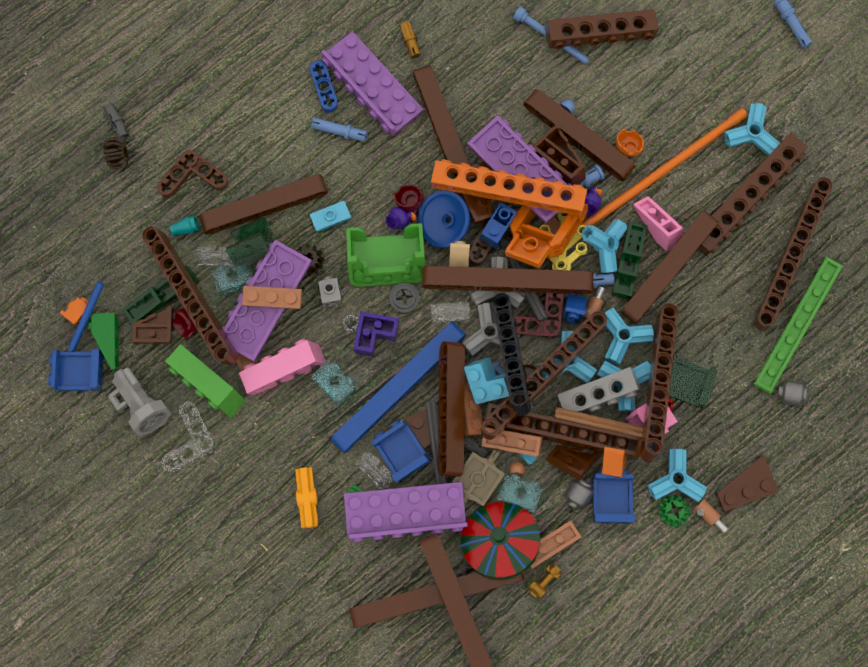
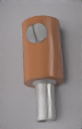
M599 286L595 297H590L583 320H586L592 313L601 310L604 303L601 298L605 288Z
M705 499L694 508L698 515L710 526L715 524L723 533L729 529L719 519L721 515Z

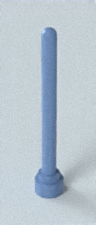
M520 6L515 12L513 19L517 22L527 23L546 37L545 27L528 16L527 10ZM566 46L562 48L582 63H588L589 58L574 47Z

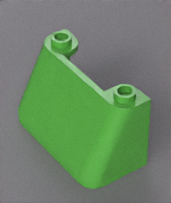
M422 223L407 225L404 228V235L366 237V232L362 228H346L349 280L352 285L361 287L422 282V268L425 266Z

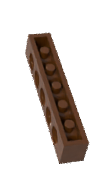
M655 9L547 20L545 26L548 48L562 49L566 46L580 47L585 44L594 46L604 42L613 44L623 40L631 42L642 38L649 40L655 37L659 30ZM581 30L586 31L588 34H583ZM563 32L568 33L570 36H565Z

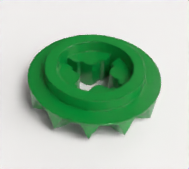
M678 495L667 496L659 505V516L669 526H681L689 518L690 508L685 498ZM672 504L675 508H682L677 512L678 516L671 513L667 514L672 509Z

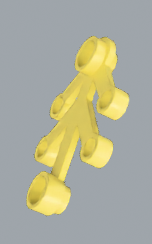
M558 212V219L562 225L567 216H562L563 213ZM542 225L539 228L541 230L547 229L548 232L552 233L548 225ZM586 225L579 226L562 255L548 258L553 263L552 270L570 271L571 264L581 255L587 253L586 243L579 242L576 245V250L566 257L567 251L583 238L581 237L582 233H580V230L585 229ZM580 247H585L583 251L578 250ZM560 264L565 265L563 268L558 267Z

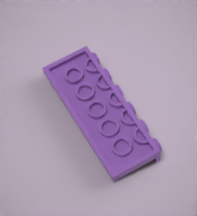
M353 31L327 52L324 49L321 51V61L325 63L327 68L330 67L334 71L333 75L338 81L342 80L346 84L344 86L350 94L354 93L356 95L358 103L369 110L368 113L372 119L378 120L381 123L380 126L386 134L390 133L392 136H395L424 112V109Z
M496 116L467 143V146L492 171L503 170L511 175L524 174L527 178L534 179L535 177L544 178L547 182L561 181L565 183L562 180V175L557 170L553 171L549 167V162L544 157L540 158L536 154L535 148L530 144L527 145L523 141L522 135L517 131L514 132L504 118L501 119ZM507 184L511 189L514 188L513 184ZM525 187L523 191L525 193H531L533 192V189L531 187ZM543 191L542 195L550 197L552 193L550 191ZM564 194L561 196V198L565 201L571 199V197L568 194ZM530 207L546 224L558 213L556 211Z
M274 240L266 248L265 253L267 254L265 258L258 262L256 266L257 272L254 277L251 276L246 286L297 289L312 260ZM241 293L237 299L238 305L235 310L232 309L227 316L228 322L222 328L235 350L255 362L285 308L243 306V293Z
M462 482L343 493L347 538L352 539V542L364 541V537H372V540L384 539V535L392 534V538L404 537V533H412V536L423 535V531L431 530L432 534L443 533V529L451 528V531L454 532L462 531L463 527H468L465 519Z

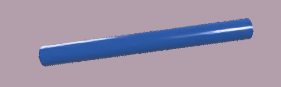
M97 281L68 346L69 351L75 352L104 287V283L101 281Z

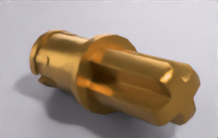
M409 21L403 22L400 27L410 58H416L415 53L419 57L421 52L417 43L418 37L415 36L411 23Z

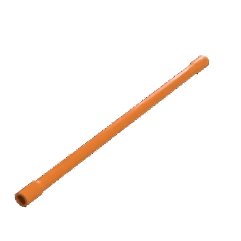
M743 108L739 109L723 123L618 196L594 215L587 218L581 225L594 226L718 138L725 131L742 122L748 117L747 112Z

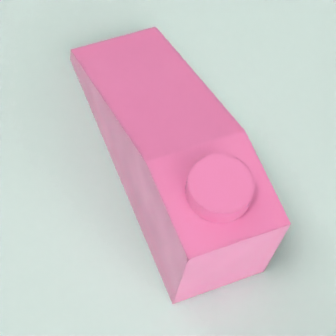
M649 196L634 203V209L643 223L648 225L647 229L654 240L665 251H671L683 236V227Z

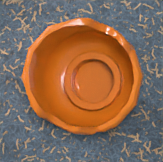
M624 128L617 134L615 145L617 150L626 157H636L643 150L644 140L635 130L626 131Z

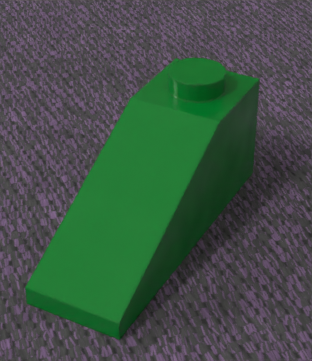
M115 312L91 314V320L88 323L89 331L93 334L111 370L116 372L119 370V317Z

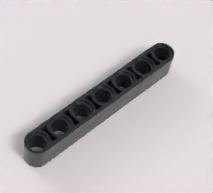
M500 293L493 298L492 303L509 398L514 412L519 416H524L530 412L531 403L514 312L508 295Z

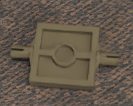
M493 449L488 458L480 457L475 452H472L464 464L463 474L460 477H455L453 482H462L464 506L469 499L484 506L505 476V473L494 464L500 455L499 452L496 453V450Z

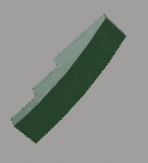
M629 221L612 296L631 300L648 225Z
M186 265L187 271L196 284L199 282L192 269ZM165 278L155 287L148 288L124 307L122 311L133 325V323L145 319L177 298V295L167 278Z

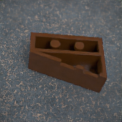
M558 124L532 145L537 151L536 154L540 158L544 157L549 162V167L553 171L557 170L562 175V180L566 184L580 185L586 179L584 164L570 146L567 137L564 136Z

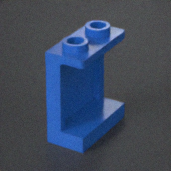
M91 349V352H60L53 350L49 358L52 370L48 376V383L55 391H102L104 356L102 351L99 349Z
M398 420L390 425L391 429L389 431L378 433L374 436L375 440L371 442L378 449L392 471V478L395 482H401L432 461L407 421L400 422Z
M598 471V474L593 475V523L633 524L635 522V514H633L634 475L629 474V471H623L622 477L602 474V471Z

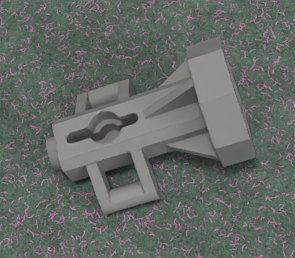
M130 368L116 371L112 382L117 389L109 394L108 398L118 412L123 411L128 406L130 407L131 419L128 423L138 436L152 433L164 425L171 412L163 401H155L149 398ZM119 395H122L125 400L122 403L117 398Z

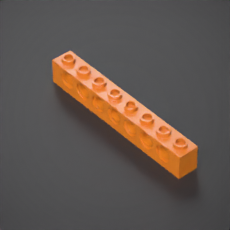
M446 159L435 161L431 179L432 188L582 216L587 189H584L581 185L574 184L568 186L561 181L547 182L544 178L540 177L532 179L527 178L524 174L511 175L503 170L495 172L482 166L474 168L466 163L458 165ZM450 173L458 174L455 179L448 177ZM474 176L477 179L471 183L467 181V178ZM488 180L495 181L493 186H487L485 183ZM511 183L514 185V188L507 190L504 186ZM525 187H531L533 189V192L525 193L523 189ZM550 191L552 195L545 197L542 195V192ZM564 194H568L571 197V199L565 201L561 198V196Z

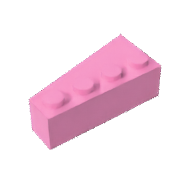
M302 339L297 341L295 346L291 348L286 347L279 350L275 356L269 355L262 358L261 362L256 365L253 363L245 366L244 370L239 372L247 394L256 395L277 386V381L281 383L294 379V374H307L312 372V367L316 365L324 367L327 363L319 344Z

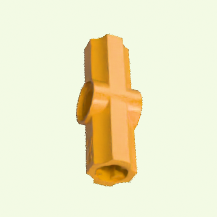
M312 467L295 469L297 483L296 500L300 511L301 528L319 527L316 507L318 506L317 491L314 488Z

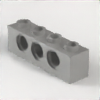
M629 367L557 395L563 409L580 413L588 410L595 412L601 409V405L608 404L610 406L618 403L619 399L625 396L626 399L637 396V392L641 391V387L634 368ZM621 382L623 388L619 393H616L614 386L616 383ZM599 389H603L604 397L598 400L596 392ZM581 396L586 398L584 406L578 404V399Z

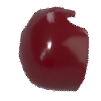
M415 185L400 186V189L394 192L396 205L406 212L417 210L424 200L422 191Z
M185 308L179 309L173 314L176 317L172 324L181 337L188 339L198 331Z

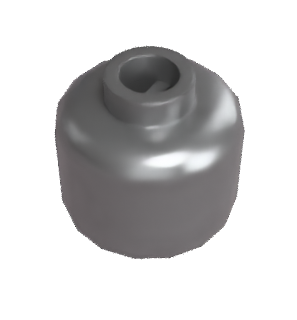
M786 380L784 386L779 387L778 397H782V402L786 405L801 406L807 400L808 387H805V384L801 381Z
M583 479L572 480L565 491V497L568 499L567 503L574 508L587 506L594 494L591 488L592 484Z

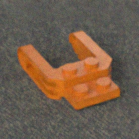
M584 204L582 216L568 214L555 236L550 232L529 225L536 213L529 206L522 205L510 223L513 239L505 250V255L536 268L541 267L546 257L552 258L562 255L586 217L588 205Z

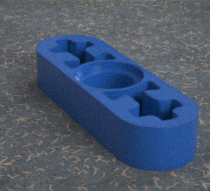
M315 61L310 66V72L320 104L325 112L332 113L338 107L332 82L325 63ZM317 67H319L321 70L322 78H319L318 72L316 71ZM327 83L329 88L326 91H321L319 85ZM329 95L330 101L333 102L331 107L328 106L325 96Z

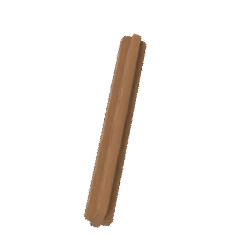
M556 408L554 418L639 437H642L643 427L563 408Z

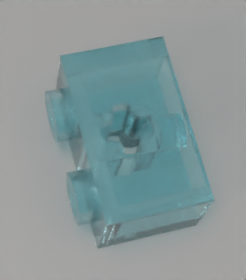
M238 259L231 265H220L211 271L220 297L242 290L249 278L253 276L247 259ZM231 274H235V279H231Z
M327 360L311 377L340 407L356 391L353 386L355 382L348 375L344 377L340 373L342 369L335 362L331 364ZM332 379H334V380H337V379H338L339 384H338V385H336V384H333V385H332L331 380H332Z
M515 474L506 475L497 499L513 503L534 513L543 491L542 488H539L540 484L529 481V483L521 481L522 478ZM523 488V492L526 493V495L523 494L521 497H519L518 492L516 490Z

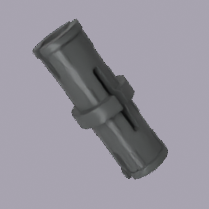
M114 103L106 104L103 109L110 120V126L114 128L118 137H122L123 140L127 139L130 134L123 123V117L119 115Z

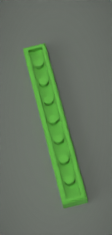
M828 257L824 258L753 383L754 386L768 394L772 393L843 266Z

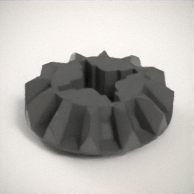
M400 283L394 286L389 294V302L392 308L399 313H408L415 310L419 304V292L411 284ZM402 291H404L406 297H410V299H407L406 305L402 300L399 301V298H402Z

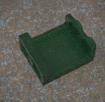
M263 217L233 230L231 235L235 240V244L226 247V252L234 266H237L269 252L273 232Z
M673 355L669 397L703 409L708 402L718 370L713 368L708 370L678 359L677 355Z

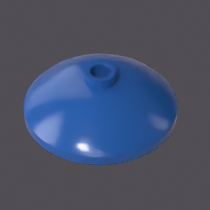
M438 191L430 195L422 204L418 216V224L422 223L423 237L431 245L442 248L450 247V243L461 241L470 226V211L465 200L457 193L451 191Z

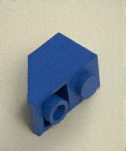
M500 203L482 231L480 240L497 249L517 211Z
M568 294L562 320H566V323L572 325L581 323L585 314L587 297Z

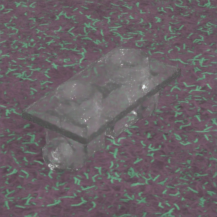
M201 246L196 251L198 265L236 266V248H232V246L219 247L218 252H215V247Z
M469 301L431 304L432 323L470 320Z
M365 452L356 462L359 470L367 474L375 486L385 489L394 480L392 478L393 473L384 465L378 469L377 466L381 462L372 453Z

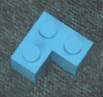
M490 357L473 361L464 367L475 404L509 396L505 374L495 375Z

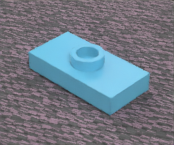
M345 201L309 214L317 233L352 219Z

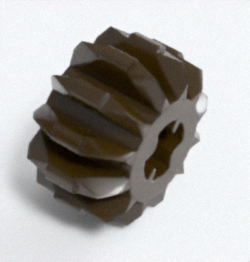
M112 137L105 140L103 153L106 164L110 169H120L127 166L129 153L123 138Z
M306 244V249L303 250L301 246L298 249L300 254L312 259V263L307 270L308 277H311V272L314 271L315 274H318L317 268L323 269L322 262L325 261V258L321 256L323 254L321 250L317 251V246L314 245L310 249L309 244Z

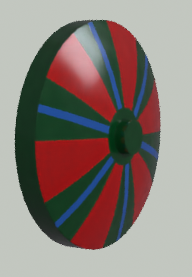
M495 502L479 508L466 521L468 527H463L461 534L462 552L469 566L481 576L494 580L514 578L530 568L536 560L541 544L540 532L535 519L524 508L513 503Z

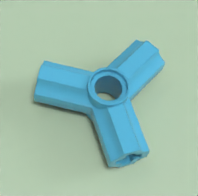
M760 103L751 104L746 125L724 132L726 145L730 148L748 142L753 143L769 156L780 142L764 130L763 124L767 107ZM750 130H755L757 134H752Z
M615 219L605 232L593 225H587L582 230L581 237H583V241L592 245L595 251L599 252L601 273L617 271L615 251L618 249L619 240L627 230L626 224L619 219Z
M614 308L605 312L607 316L606 328L614 337L604 357L608 362L620 365L629 344L654 341L652 325L629 327ZM625 332L628 335V339H621L619 333Z
M562 331L561 344L574 331ZM571 345L567 346V349L569 351H576L575 347ZM577 356L573 360V364L568 365L561 373L569 371L583 382L589 383L597 369ZM556 358L553 360L557 365L563 364L560 359ZM541 372L544 378L549 377L547 372Z
M605 360L597 376L602 378L621 371V369ZM648 361L634 368L639 384L647 381L650 377L651 364ZM621 382L615 384V386L618 388L619 393L622 390L623 385ZM625 396L620 398L618 411H635V397L626 399Z
M669 449L668 474L647 485L651 496L655 500L677 489L696 502H699L707 490L706 486L686 474V450ZM674 474H678L681 477V484H676L673 481Z

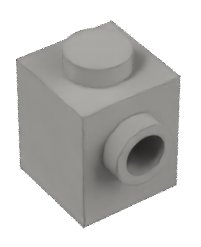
M325 277L322 281H318L323 307L341 305L342 300L337 278Z

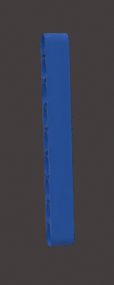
M451 321L352 416L330 440L343 454L349 451L439 363V350L443 341L460 343L467 334Z

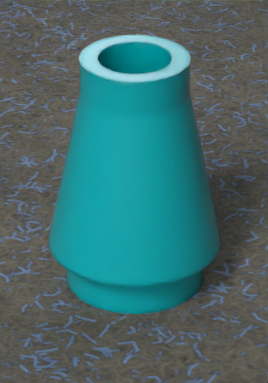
M190 215L170 225V231L173 236L193 234L200 230L197 218Z

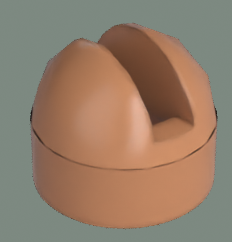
M518 461L513 462L509 468V475L523 477L525 475L524 465Z

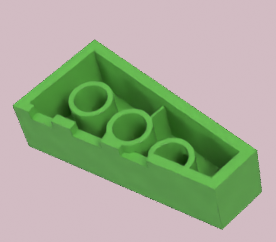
M181 344L166 359L165 362L170 366L168 370L176 377L181 375L183 377L181 381L189 388L191 386L195 387L196 390L194 392L202 399L206 397L211 407L215 410L219 408L229 418L246 401L233 387Z

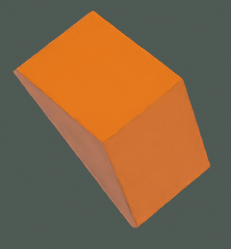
M605 447L602 474L622 477L627 463L625 450Z

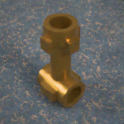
M555 564L549 565L546 568L548 573L540 582L535 580L528 589L535 598L541 599L548 591L545 587L554 577L558 579L561 576L560 573L562 571Z

